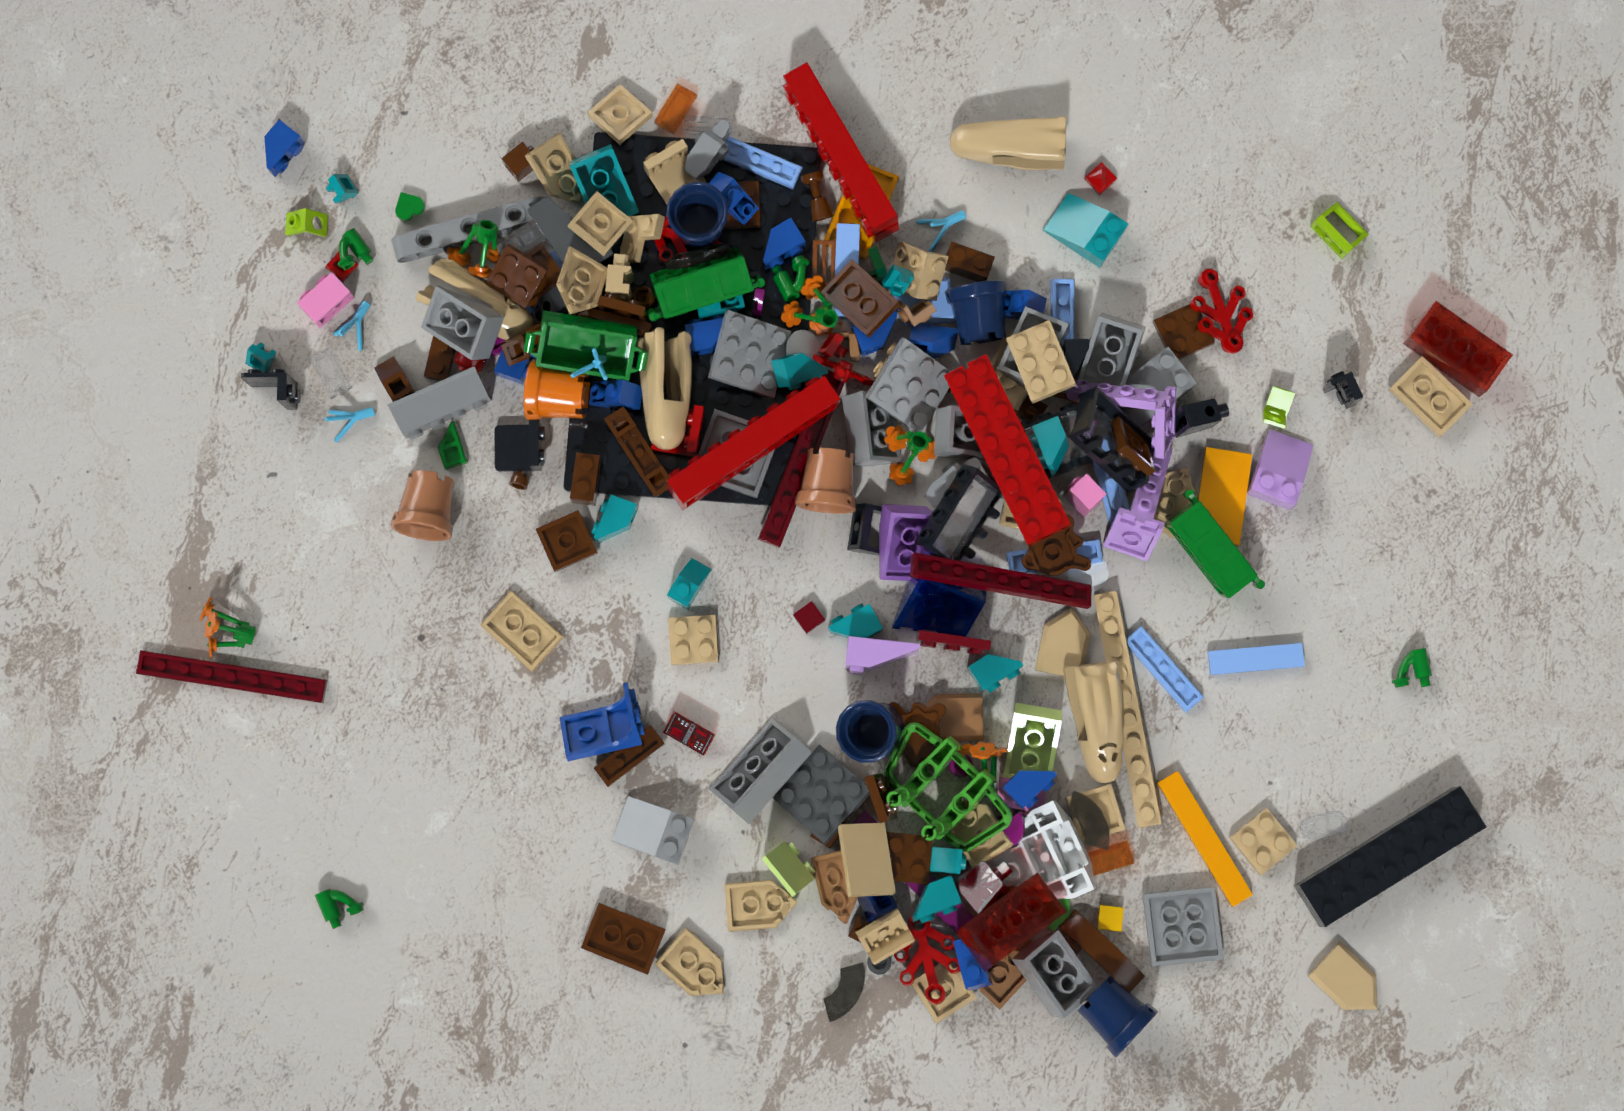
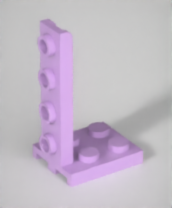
M1086 380L1075 381L1076 386L1067 390L1068 399L1079 401V394L1097 386L1117 406L1155 410V414L1152 417V428H1155V434L1152 437L1151 447L1155 448V458H1165L1175 438L1176 387L1167 386L1165 391H1157L1153 388L1140 389L1129 385L1115 386L1105 382L1091 383Z
M1169 448L1164 459L1155 458L1154 449L1153 463L1156 471L1149 476L1148 484L1136 489L1130 510L1119 507L1103 547L1148 561L1165 524L1154 519V515L1172 454V448Z

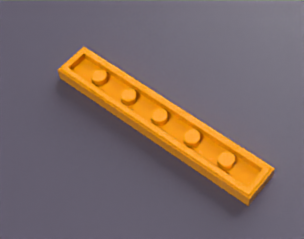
M1176 771L1157 782L1158 787L1230 906L1234 907L1252 896L1251 890L1180 773Z

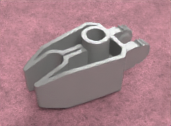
M725 119L719 120L712 131L706 129L704 132L701 131L696 137V144L687 156L684 169L686 173L696 180L709 174L719 160L722 161L729 151L726 141L732 132V126Z
M975 457L964 463L979 470L982 467L981 461ZM951 462L942 470L944 474L930 485L925 498L934 508L938 506L944 492L949 488L962 465ZM971 484L968 487L965 494H967L973 488Z

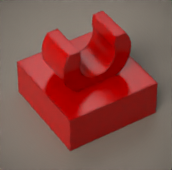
M830 333L817 353L826 358L833 355L837 358H844L848 351L840 345L844 337L838 333Z

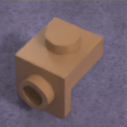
M922 299L911 308H908L907 305L899 301L901 305L898 307L899 311H897V314L903 323L908 322L915 327L917 324L929 320L937 310L933 303L926 299Z

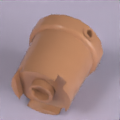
M813 448L808 449L801 490L797 492L795 505L804 510L821 513L848 514L855 512L856 498L853 496L854 454L850 453L849 457H845V450L834 448H819V454H813Z
M415 470L412 474L409 472L398 511L394 513L390 525L392 529L402 535L420 540H449L453 532V525L450 520L454 480L445 475L444 481L438 478V473L432 471Z

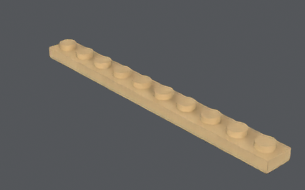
M1118 591L1093 595L1106 662L1117 661L1119 663L1118 671L1123 695V752L1138 828L1163 824Z

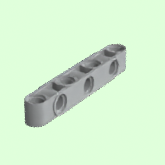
M537 196L397 235L391 239L397 262L405 263L447 252L449 247L454 249L456 247L461 248L469 236V233H466V229L469 226H473V224H478L480 220L485 219L494 222L498 227L497 237L535 227L536 224L527 213V209L530 208L528 204L538 197L541 199L545 197ZM513 214H521V218L519 220H510V217ZM476 234L469 245L479 243ZM425 238L432 239L428 246H422L421 243Z

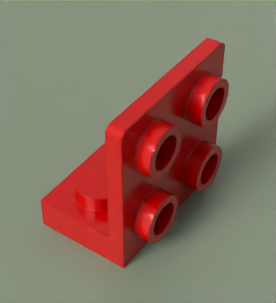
M694 405V409H689L686 419L685 436L678 447L671 450H663L652 444V450L692 457L697 456L705 415L704 406Z

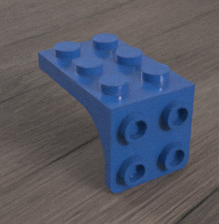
M628 682L623 683L624 696L618 702L606 707L559 717L565 755L568 762L642 745L641 735H645L640 719L641 710L634 688H629Z

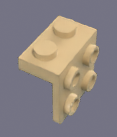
M683 139L678 142L677 140L670 142L666 145L665 150L660 153L654 152L645 159L646 161L643 162L645 172L666 205L673 192L682 185L691 182L706 183L704 177L696 180L684 170L689 153L688 146Z
M900 242L893 264L912 271L915 277L905 293L914 298L936 301L949 256L942 253L924 251L907 242Z

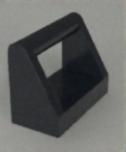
M1065 339L1062 351L1073 378L1089 350V339Z
M868 503L856 504V511L852 515L847 550L879 556V549L869 547L868 541L873 513L881 514L882 507Z

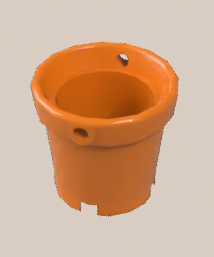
M532 360L527 369L523 403L525 418L528 421H540L542 418L584 419L586 414H582L581 409L588 408L590 396V382H585L584 377H589V375L580 374L571 378L570 375L574 372L535 366L536 360Z

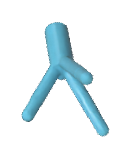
M963 210L944 219H921L916 221L917 224H930L931 227L944 225L928 252L934 251L949 226L966 219Z
M366 301L361 302L351 320L334 332L335 336L339 335L342 337L356 323L359 351L363 349L361 321L370 307V304Z
M593 348V362L570 375L571 378L592 368H598L603 379L607 380L608 377L603 368L606 356L603 354L598 355L596 348Z
M373 407L356 412L329 410V414L336 416L325 417V421L351 419L334 439L335 442H338L356 421L375 416Z

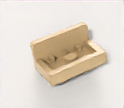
M897 908L855 932L874 965L915 942L912 933Z

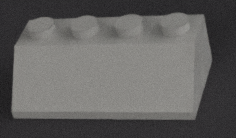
M471 367L388 404V407L403 436L406 439H416L424 434L423 431L430 428L435 430L445 425L444 422L450 419L459 420L465 417L468 411L484 409L488 406L487 403L491 402V399L481 376L475 367Z
M771 718L709 790L744 821L750 824L812 752L797 737Z

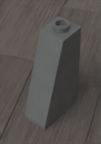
M547 196L543 199L538 197L528 204L530 208L527 209V213L562 264L570 246L600 264L613 256L614 253L611 249L603 256L567 226L573 218Z

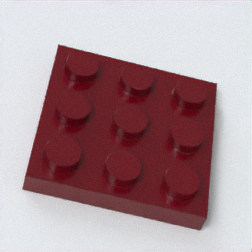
M923 630L917 631L916 641H920V646L935 648L936 644L944 645L943 650L957 652L960 651V648H967V653L976 655L984 654V651H989L991 647L990 640Z

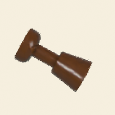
M822 171L801 176L802 183L810 185L813 196V200H811L813 222L834 216L826 197H822L818 182L824 178Z

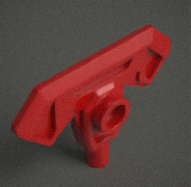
M814 354L812 357L813 360L821 365L831 367L834 378L847 382V379L852 377L869 386H872L874 380L854 371L852 369L854 365L847 361L841 360L840 363H837L817 354Z

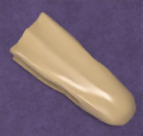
M1066 116L962 124L952 132L950 148L956 156L966 160L1029 171L1063 170L1066 158Z
M441 259L435 262L433 266H430L429 273L493 305L492 309L504 316L497 337L507 340L535 326L534 319L528 310L486 285L487 280L470 274L468 269L462 267L454 260ZM428 285L423 291L420 290L416 295V301L429 306L435 287Z
M658 327L653 332L645 333L644 338H638L636 346L649 352L645 371H640L643 407L649 439L657 448L671 450L680 445L686 432L692 377L691 335L689 332L683 331L678 334V337L664 342V329ZM664 366L667 400H664L663 392Z
M1117 661L1082 664L1063 668L1068 699L1076 724L1077 738L1088 774L1100 783L1115 781L1119 777L1123 763V695L1118 671L1119 663Z

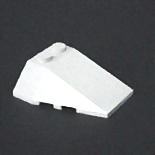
M1055 800L1033 809L1024 818L1025 830L1022 840L988 863L992 869H995L1003 861L1010 867L1013 872L1003 882L1006 886L1017 885L1019 902L1062 898L1072 899L1096 889L1092 862L1072 819ZM1009 893L1010 903H1012L1011 893Z

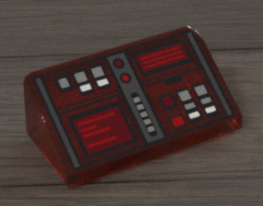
M675 711L663 731L664 734L703 756L716 736L714 733Z

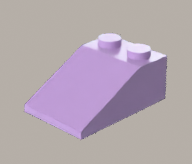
M1269 429L1247 494L1291 510L1296 506L1313 445Z
M849 636L845 669L850 670V674L863 675L864 671L869 672L917 654L920 644Z

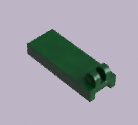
M875 246L868 249L873 270L867 273L872 278L876 277L875 280L883 287L882 280L887 273L878 248Z

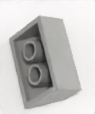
M1025 306L1013 335L1050 320L1062 349L1069 333V323ZM1008 345L997 370L1018 385L1025 387Z
M860 391L842 397L848 456L850 453L854 454L853 466L868 467L901 463V450L898 449L892 452L888 444L884 442V437L887 436L885 432L887 427L898 426L897 419L865 398L868 391Z
M1055 930L1029 943L1012 958V961L1052 1017H1067L1098 989L1097 984L1059 930Z

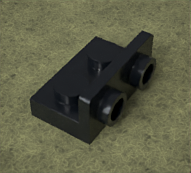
M1344 371L1332 375L1331 379L1326 381L1327 385L1323 388L1324 393L1337 389V398L1341 405H1345L1346 409L1355 406L1363 398L1352 372L1345 374Z

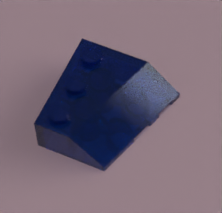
M912 578L900 601L892 629L906 627L913 628V631L922 629L932 630L937 633L966 637L986 603V591Z

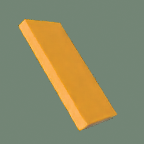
M868 164L890 201L899 176ZM842 195L824 240H836L837 223L860 224L859 259L866 261L869 254L868 249L871 248L874 240L872 237L868 238L862 228L861 217L859 219L855 217L851 210L852 205L849 199L845 200Z
M1206 447L1198 500L1202 502L1234 545L1239 546L1252 454Z

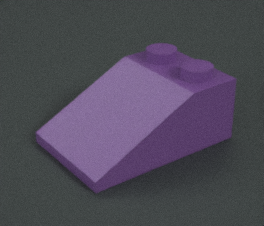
M882 504L879 524V578L881 580L925 582L924 579L910 577L911 555L914 552L929 555L928 552L915 544L920 531L925 527L932 514V511L927 506Z

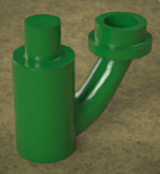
M352 228L346 231L339 243L340 261L338 266L343 268V270H348L355 264L354 257L348 255V247L358 260L362 259L366 265L372 263L374 259L370 255L371 249L357 230Z
M803 255L797 256L792 260V268L794 271H797L794 283L789 273L783 271L781 266H776L772 270L775 274L773 280L787 303L796 300L803 288L806 267L809 264L808 259Z
M1426 648L1409 651L1410 653L1403 658L1396 680H1392V684L1395 685V688L1408 686L1410 677L1405 678L1409 666L1412 664L1415 678L1420 679L1421 688L1431 686L1429 677L1432 676Z
M327 889L315 895L325 922L329 921L332 929L342 926L338 918L341 916L336 900L349 906L346 911L350 913V916L364 911L363 902L357 903L349 895L339 890Z

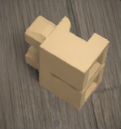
M614 254L613 265L608 264L605 292L606 295L618 296L621 301L629 303V300H632L630 284L634 281L630 262H628L629 256Z

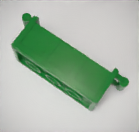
M736 246L651 273L650 278L659 307L648 309L647 314L651 321H656L658 318L663 317L664 319L671 318L752 292L756 287H763L765 281L760 274H756L754 277L749 276L744 256Z
M544 310L540 330L527 332L524 344V351L536 357L535 366L568 372H576L591 364L594 360L592 349L596 348L598 355L603 354L606 356L603 368L607 377L629 381L630 373L645 371L649 353L636 346L637 329L635 325ZM539 335L537 351H533L535 337ZM638 351V361L635 368L632 367L634 352ZM592 368L582 373L602 377L598 368Z
M1185 490L1183 496L1190 501V504L1166 521L1165 526L1221 597L1230 599L1250 582H1253V587L1264 588L1265 582L1259 579L1258 574L1202 502L1195 497V492L1193 490Z

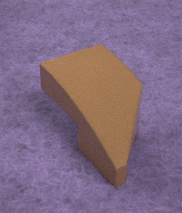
M838 320L839 335L844 337L843 340L848 339L850 362L859 361V347L853 329L846 320Z

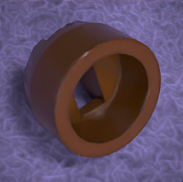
M516 471L511 476L509 485L516 489L527 490L529 476L522 471Z

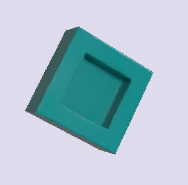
M333 174L328 179L329 184L326 190L328 192L335 191L337 194L333 198L334 203H342L349 198H354L359 193L348 174Z
M893 264L882 280V285L884 288L889 289L891 295L900 298L915 278L914 273Z
M252 344L247 349L245 364L253 369L262 370V373H268L271 364L276 358V351L272 349L267 353L264 351L265 344Z

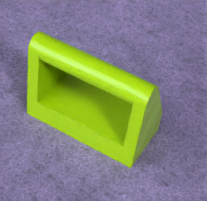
M1338 201L1322 213L1310 226L1341 260L1369 235ZM1335 212L1358 236L1354 242L1350 244L1328 222L1326 218L1331 213Z

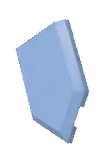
M950 277L942 279L937 300H928L933 303L937 311L932 314L929 320L922 324L954 323L952 307L947 303L945 291L951 288ZM906 293L901 295L900 298L892 295L898 301L907 305L908 308L922 300ZM908 322L904 323V324H906L907 326H912V325L909 324Z

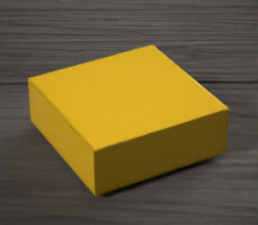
M1099 905L1097 929L1122 932L1124 908Z

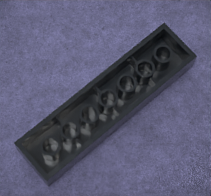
M1452 787L1298 882L1294 887L1318 926L1327 927L1482 831L1487 826L1462 787Z

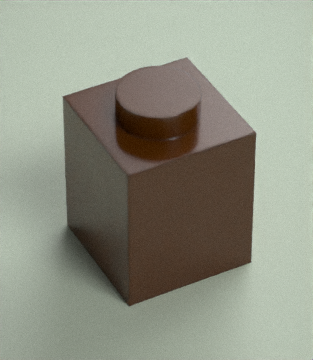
M521 142L501 158L504 166L518 182L533 171L525 155L534 148L531 145L527 147L524 142Z

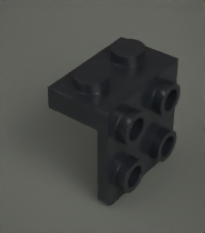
M249 369L247 373H241V379L250 387H277V401L287 410H297V403L301 401L298 382L288 373H285V370L272 369L271 373H262V370Z
M529 420L527 425H497L494 429L495 469L498 472L542 471V463H545V449H542V440H545V426H542L539 420Z

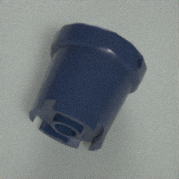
M691 182L682 185L673 192L667 204L666 215L670 227L682 239L684 244L694 249H705L719 240L727 222L728 207L725 197L716 187L704 182Z
M1003 280L975 282L956 286L945 291L947 303L952 307L960 345H971V342L982 344L1007 338L1003 295H1005L1006 290Z
M873 700L857 701L847 706L839 715L836 724V739L841 750L851 759L861 763H874L887 757L894 748L904 729L903 719L895 711V708L887 703H878Z
M1110 976L1078 1010L1108 1044L1107 1049L1114 1057H1118L1158 1013L1153 1006L1148 1003H1142Z

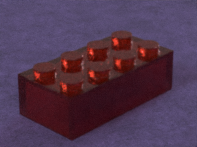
M1437 301L1426 310L1403 342L1405 346L1418 355L1423 356L1429 363L1478 397L1488 391L1513 356L1509 351Z
M1037 872L964 924L956 933L984 972H986L1063 916L1067 911Z

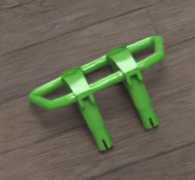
M910 723L904 727L884 768V776H887L894 790L888 793L887 803L893 802L890 805L892 807L899 806L900 804L904 808L910 806L929 824L924 826L921 832L922 837L928 836L925 840L931 841L936 838L940 841L944 839L950 845L957 849H962L964 852L973 850L1006 829L1011 824L1012 812L992 787L996 778L987 769L979 772L958 752L962 745L952 736L942 740L922 724ZM917 732L937 748L924 761L919 763L909 780L901 785L893 771L911 734ZM953 759L973 780L959 794L954 796L952 802L942 815L935 818L917 798L943 774L945 768ZM928 764L934 767V775L928 772ZM985 794L1003 815L1002 820L967 842L951 833L971 811L977 808ZM962 797L968 799V808L963 806L961 802Z

